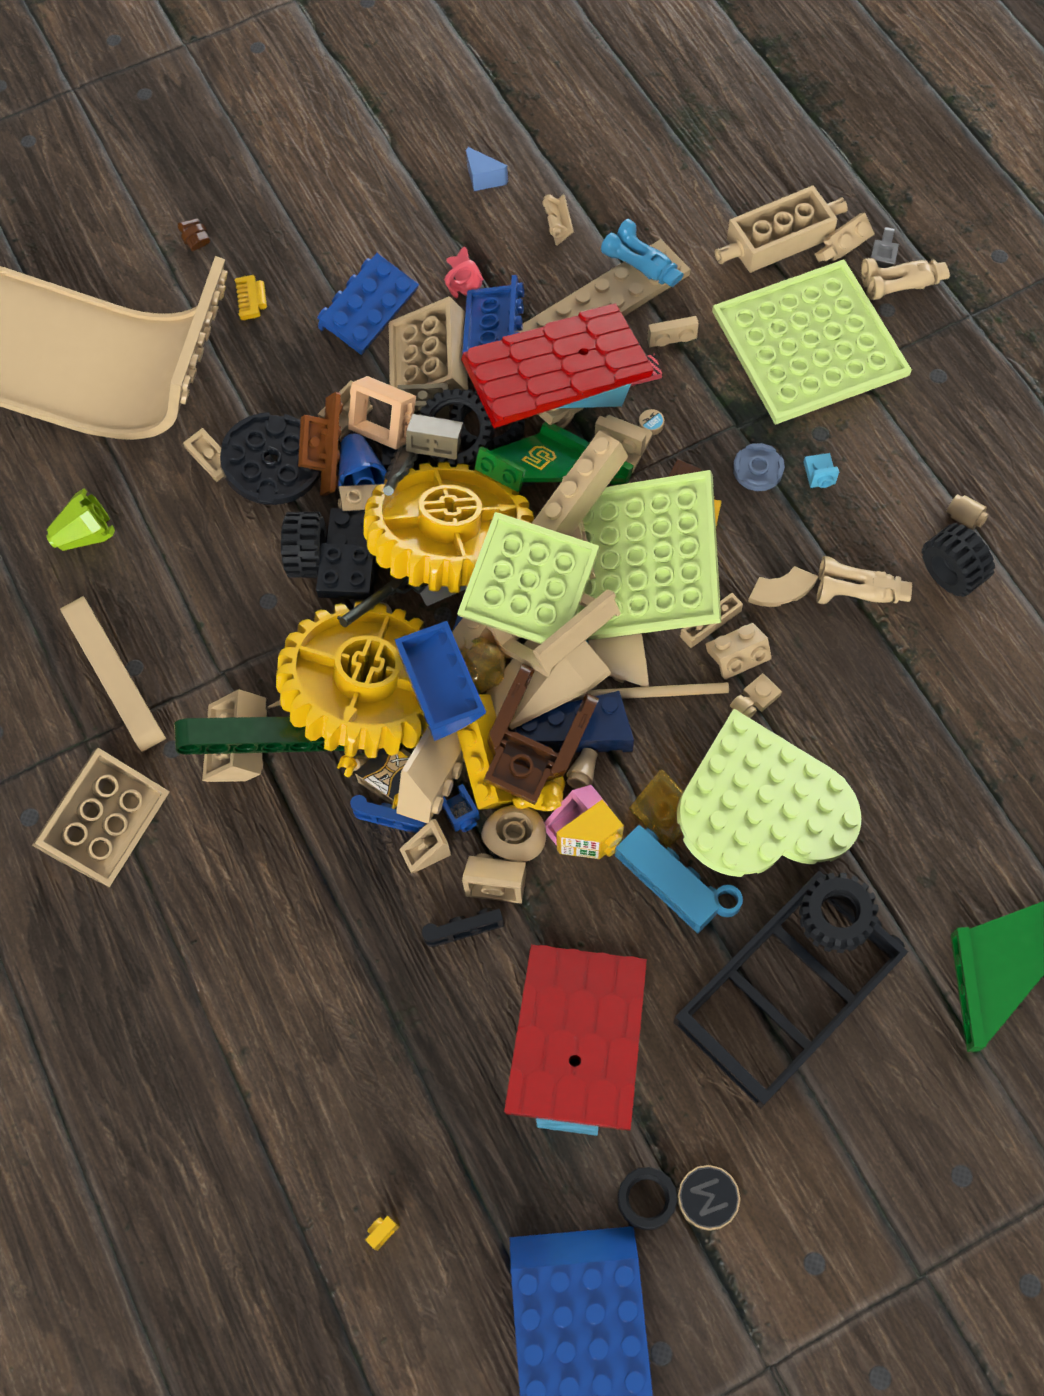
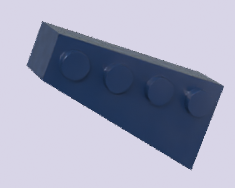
M620 691L595 696L599 700L575 753L581 752L583 748L598 750V752H609V750L633 752L634 738ZM583 699L562 704L514 728V732L543 744L556 753V751H560Z

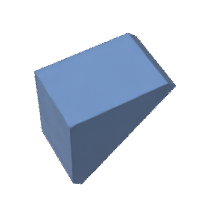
M470 147L466 149L467 167L474 191L503 186L508 183L507 165Z

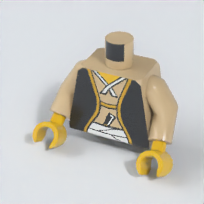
M404 745L399 754L394 756L387 754L384 748L378 749L377 758H368L365 753L354 757L344 755L340 758L337 768L345 767L344 775L346 777H350L353 771H356L355 775L358 783L387 803L392 804V809H395L398 803L401 770L415 748H407Z

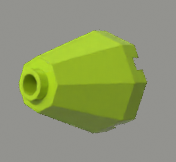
M83 488L75 493L47 528V540L54 548L58 547L62 551L104 542L113 536L115 529L113 525L108 527L106 523L110 520L107 512L92 494L86 496L88 492L86 489Z

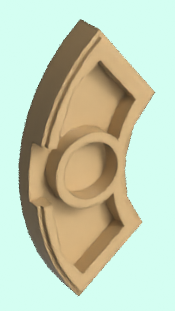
M794 566L788 574L780 578L767 579L759 577L748 602L759 606L777 607L794 600L797 601L814 587L818 576Z

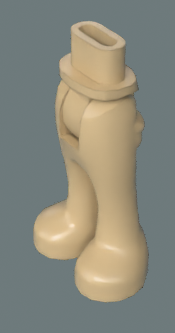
M866 258L861 266L862 282L864 287H867V296L870 300L881 299L886 294L901 290L924 289L926 286L939 284L940 280L949 279L950 277L946 262L937 263L936 260H931L929 263L926 260L911 261L893 267L879 268L874 258Z
M823 556L819 568V580L821 581L817 591V603L827 604L836 595L851 596L878 603L893 602L897 604L898 601L910 602L912 582L901 581L899 576H896L894 579V576L886 574V572L850 567L840 564L829 556ZM838 579L853 580L861 584L850 583Z

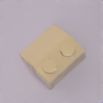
M483 853L469 856L462 878L466 897L522 903L527 872L526 863L508 859H493V856Z

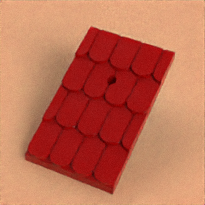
M616 303L582 311L577 316L549 322L544 327L504 336L502 340L472 347L467 352H463L461 358L493 428L557 408L622 407L631 383L651 377L654 371Z
M531 944L504 1110L505 1114L536 1118L537 1128L595 1136L598 1135L599 1127L631 1130L647 959ZM578 1062L580 1063V1065L573 1067L570 1065V1063Z

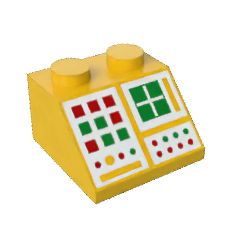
M602 799L556 832L557 851L564 855L601 859L605 855L608 857L615 854V848L622 842L624 825Z

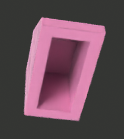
M592 785L572 790L561 803V807L555 809L544 822L546 833L556 846V832L603 799Z

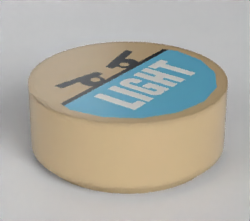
M646 410L640 415L639 427L651 431L652 435H657L663 430L664 416L657 410Z

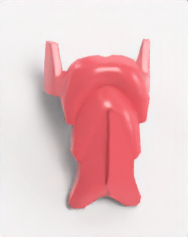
M466 247L461 248L457 256L447 258V263L453 269L448 272L444 281L454 298H458V292L467 296V290L479 289L484 279L476 263L469 260Z

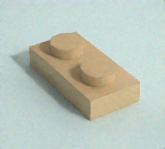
M697 316L649 324L647 337L649 347L665 346L671 343L688 342L697 339L699 325Z
M203 428L183 442L185 449L216 482L224 477L220 463L221 447Z

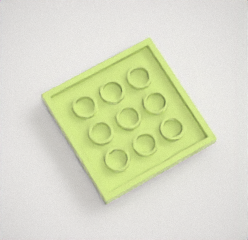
M495 512L457 614L460 617L542 644L576 615L600 547L599 545Z

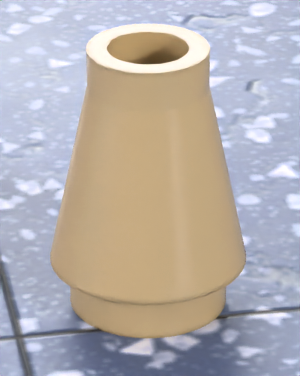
M583 748L581 754L567 772V783L572 788L578 789L592 785L595 763L598 756L595 750Z

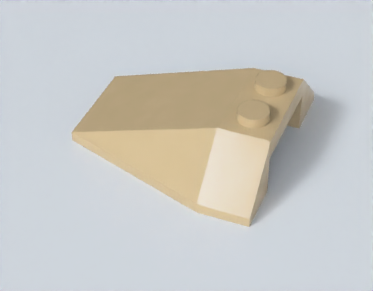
M527 640L524 645L534 650L540 643ZM586 640L552 667L549 678L535 670L509 725L511 730L591 691L611 674L609 668ZM514 658L486 693L491 695L496 717L522 665L520 661Z

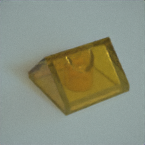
M661 769L629 809L647 828L657 835L659 841L667 848L683 836L680 824H677V807L684 791Z

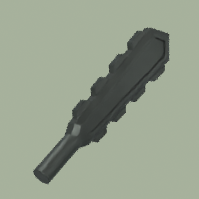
M406 444L394 453V459L391 460V466L388 467V472L385 474V478L388 481L384 486L383 492L387 496H391L394 493L398 483L404 476L408 475L409 469L413 467L414 461L418 458L419 453L406 451Z

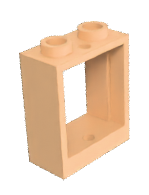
M369 376L352 382L348 429L395 450L405 445L406 430L415 411L416 396ZM369 396L392 405L390 430L366 420Z

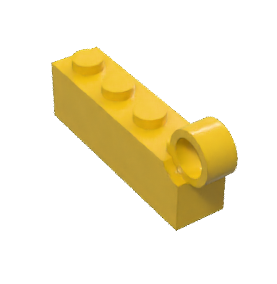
M479 694L486 714L458 730L457 734L477 809H495L513 803L514 795L483 781L493 760L487 739L497 717L491 695Z

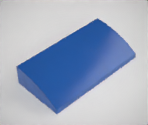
M447 621L395 639L398 653L434 741L457 732L486 714L484 705Z

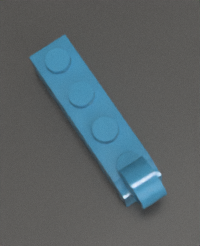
M638 825L615 848V857L696 933H699L717 914L722 917H732L739 912L742 906L743 896L738 888L732 885H723L717 890L712 886L707 887L700 881V875L692 867L686 868L679 861L680 858L674 850L669 847L665 849L658 842L659 838L649 828L645 830L642 826ZM722 894H730L736 899L737 905L731 909L724 908L720 905L718 897Z

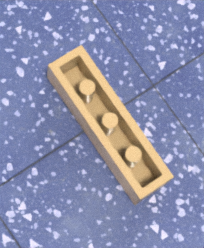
M733 593L729 594L720 601L721 623L685 627L681 629L680 637L690 648L694 647L742 611V602Z

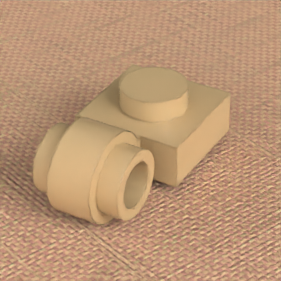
M762 673L743 690L742 694L745 697L742 695L737 696L730 704L732 711L735 709L751 718L757 711L755 707L761 712L764 711L781 696L782 691Z

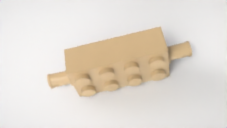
M814 185L730 219L727 240L730 244L716 249L715 257L717 261L719 260V264L739 257L750 273L823 243L825 238L835 231L837 224L836 216L847 212V203L841 197L827 204Z

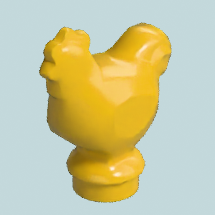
M559 777L545 782L535 805L516 796L512 799L513 805L517 809L532 808L539 811H553L561 807L565 787L564 778Z

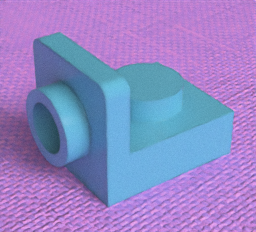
M830 453L805 457L804 466L810 488H826L836 484L839 469L833 466Z

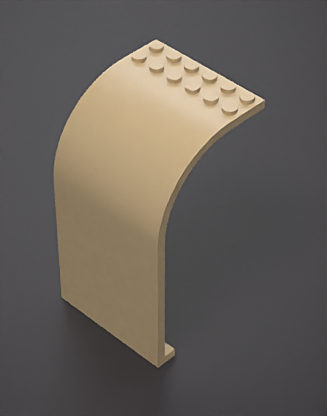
M215 256L198 306L187 311L169 314L132 310L0 266V407L86 434L115 439H144L165 432L174 424L181 404L186 405L190 392L188 389L189 385L194 382L196 376L197 362L201 361L204 352V342L209 339L212 320L215 321L219 307L217 306L218 302L222 300L226 286L224 284L228 271L224 270L225 259Z

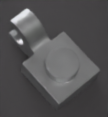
M885 227L882 240H875L871 258L875 259L878 267L888 268L895 265L899 244L892 243L895 230L893 228Z

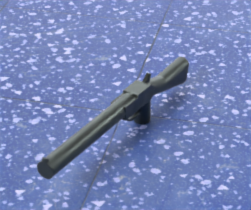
M408 576L402 579L394 578L342 617L338 616L337 619H339L343 627H347L389 595H393L396 592L404 594L411 589L420 594L424 590L425 585L421 584L419 587L409 585ZM406 585L410 586L406 590H400Z

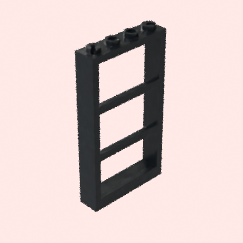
M820 871L675 1016L673 1021L760 1109L908 953L902 940L895 935L887 933L882 928L883 925L878 919L868 939L890 959L856 995L851 993L781 927L801 906V902L810 885H813L820 877L826 878L827 874L824 875ZM841 899L827 900L852 924L855 922V913L847 902ZM772 934L847 1003L812 1042L737 972ZM728 979L803 1049L767 1089L692 1017Z

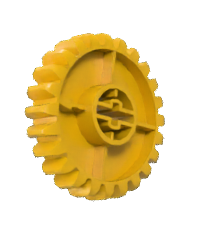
M439 462L438 467H432L430 463L419 464V470L417 471L413 468L409 469L410 472L398 483L391 496H387L383 492L384 486L388 481L386 478L384 484L377 485L373 489L372 497L368 498L365 505L363 534L367 540V548L370 554L376 556V562L380 567L386 569L391 567V576L398 579L408 576V584L414 587L427 583L429 591L437 592L440 591L442 586H447L449 592L459 593L461 586H468L494 513L498 512L528 523L534 521L533 512L529 510L528 500L519 495V492L477 470H469L468 464L458 463L456 467H451L448 462Z
M363 601L355 602L354 607H356ZM342 603L334 605V614L321 609L315 612L314 622L310 619L302 620L298 624V631L290 633L285 640V648L278 655V670L276 673V688L280 693V705L283 710L290 712V722L292 725L299 728L306 726L305 737L310 741H316L320 737L325 738L324 749L328 751L335 750L338 745L345 746V756L354 757L358 749H364L368 758H377L378 749L384 748L387 754L394 756L399 754L400 743L407 748H415L419 743L420 736H423L428 725L398 653L395 639L422 630L424 621L419 618H413L410 621L405 620L406 611L400 608L395 609L392 614L387 613V607L382 603H378L373 610L367 611L347 627H343L339 619H337L338 616L342 617L350 611Z

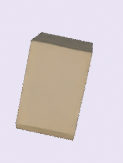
M432 819L429 824H426L400 848L411 873H415L451 855L448 842L436 819Z

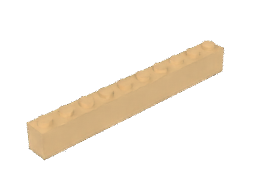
M599 430L531 524L571 536L628 458L621 442ZM462 618L452 633L468 670L473 672L494 643L495 638L486 625Z

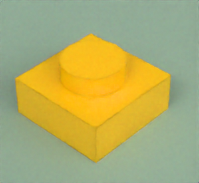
M389 1216L384 1220L379 1217L367 1230L370 1235L365 1240L373 1249L378 1251L399 1226Z

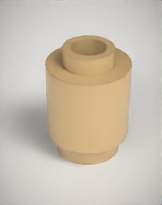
M957 494L947 509V513L951 515L952 519L972 530L976 526L981 528L989 515L986 513V506L965 495L962 497Z

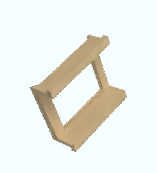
M607 589L596 599L584 593L580 605L585 608L534 650L517 642L516 640L520 638L519 636L489 626L486 627L491 630L502 652L549 678L552 667L607 623L614 615L619 616L621 613L614 598L616 595L614 592Z

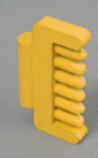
M254 275L236 278L240 319L247 320L260 317V309L267 308L264 282L256 281Z

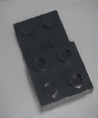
M331 508L327 542L322 543L316 586L318 598L365 600L374 594V585L378 582L379 565L376 562V556L370 554L367 548V540L363 534L365 510L342 511L340 508Z

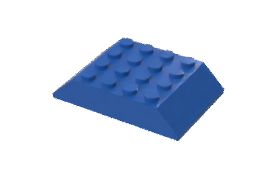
M634 1227L510 1237L511 1279L520 1396H653Z

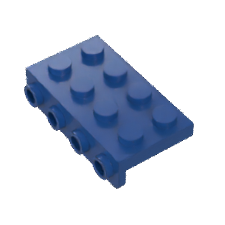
M378 253L372 259L367 258L364 261L359 274H353L346 284V289L343 292L339 290L332 300V305L329 308L324 307L318 315V328L321 331L326 328L361 355L411 298L419 286L417 282Z
M512 275L511 285L467 290L463 352H467L475 346L502 340L504 336L520 333L519 331L523 330L520 314L524 313L523 301L520 298L524 297L523 282L519 283L517 275Z

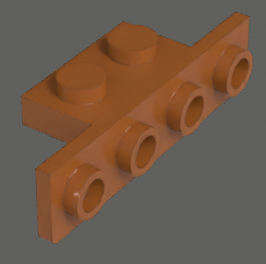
M334 392L326 397L325 419L310 415H303L301 417L298 467L321 471L320 496H327L335 492L338 486L336 469L340 459L338 440L341 436L339 418L343 409L341 393Z

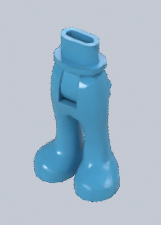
M631 219L623 221L617 234L611 232L605 237L601 245V252L603 254L630 264L642 272L648 279L659 280L658 283L661 285L666 283L670 287H674L683 278L684 274L677 269V264L673 263L661 251L643 243L637 238V226Z

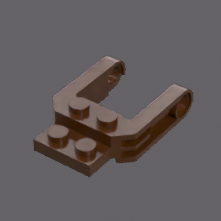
M522 663L487 739L493 760L483 781L535 805L545 782L562 777L566 773L599 698L589 693L585 694L559 753H555L551 748L517 732L508 731L509 725L535 672L532 667Z

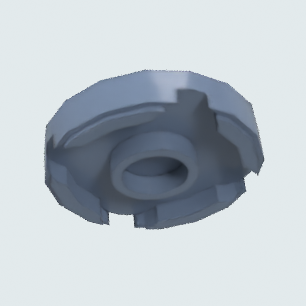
M763 443L747 445L745 449L740 450L736 454L733 463V472L738 483L753 491H766L775 487L781 481L785 469L782 456H779L775 448Z

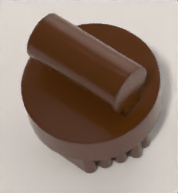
M197 218L178 223V229L182 232L181 238L192 252L209 244L208 231Z

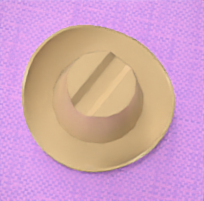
M509 805L495 811L488 817L483 825L481 836L484 844L494 854L508 860L526 862L537 857L543 850L546 842V827L542 817L536 810L532 808L517 809L514 805Z

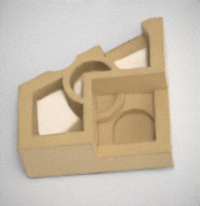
M642 634L588 641L590 647L611 672L609 676L615 681L624 683L625 680L638 684L640 687H649Z

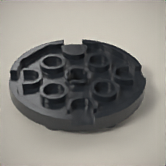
M269 412L259 413L242 419L228 431L222 442L220 463L224 478L236 493L256 503L277 505L294 501L313 488L321 471L298 467L301 421L286 414L283 417L269 415ZM272 454L276 455L278 459L277 462L265 461V457Z

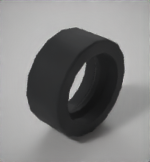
M652 1167L637 1168L630 1172L622 1181L617 1196L618 1207L624 1219L633 1227L642 1230H653L666 1224L674 1214L677 1204L676 1188L671 1179L661 1170ZM649 1179L655 1181L662 1187L665 1193L666 1201L664 1208L655 1217L644 1218L638 1216L629 1204L630 1189L640 1180Z

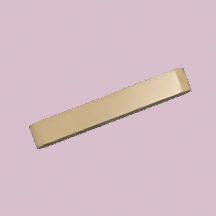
M82 596L60 608L140 751L144 752L165 740V735L85 597Z

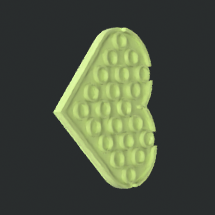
M733 709L679 800L677 824H680L685 845L700 862L719 873L742 877L744 874L764 872L774 865L782 855L805 864H816L817 862L829 860L831 862L838 859L847 852L859 835L861 811L855 793L844 777L749 717Z

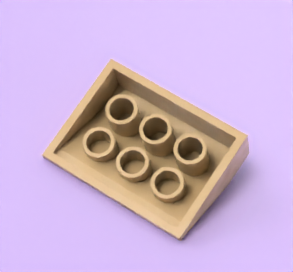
M450 296L389 321L391 386L397 388L398 385L448 383L449 390H454V388L463 391L468 390V373L461 360L465 311Z
M97 748L81 769L32 846L82 874L110 887L170 791L100 748Z

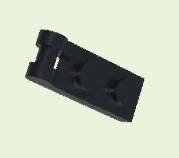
M485 908L478 911L476 916L469 918L458 916L450 919L449 924L437 927L432 923L426 924L422 929V936L426 945L437 947L504 927L500 909Z

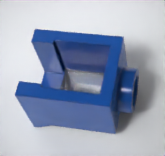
M461 784L458 786V795L449 800L443 797L442 810L455 832L459 830L467 832L477 825L476 821L480 819L478 809L464 785Z

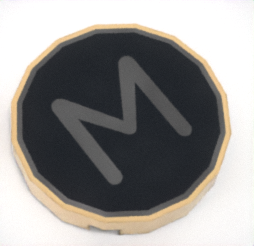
M712 1165L696 1167L687 1173L680 1183L677 1196L679 1209L685 1219L695 1227L707 1231L721 1229L730 1223L737 1214L740 1204L739 1189L732 1176L722 1168Z

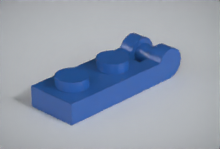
M356 795L350 801L355 817L360 820L412 833L419 832L427 824L397 814V807L392 809V804L382 803L377 805L369 803L362 795Z

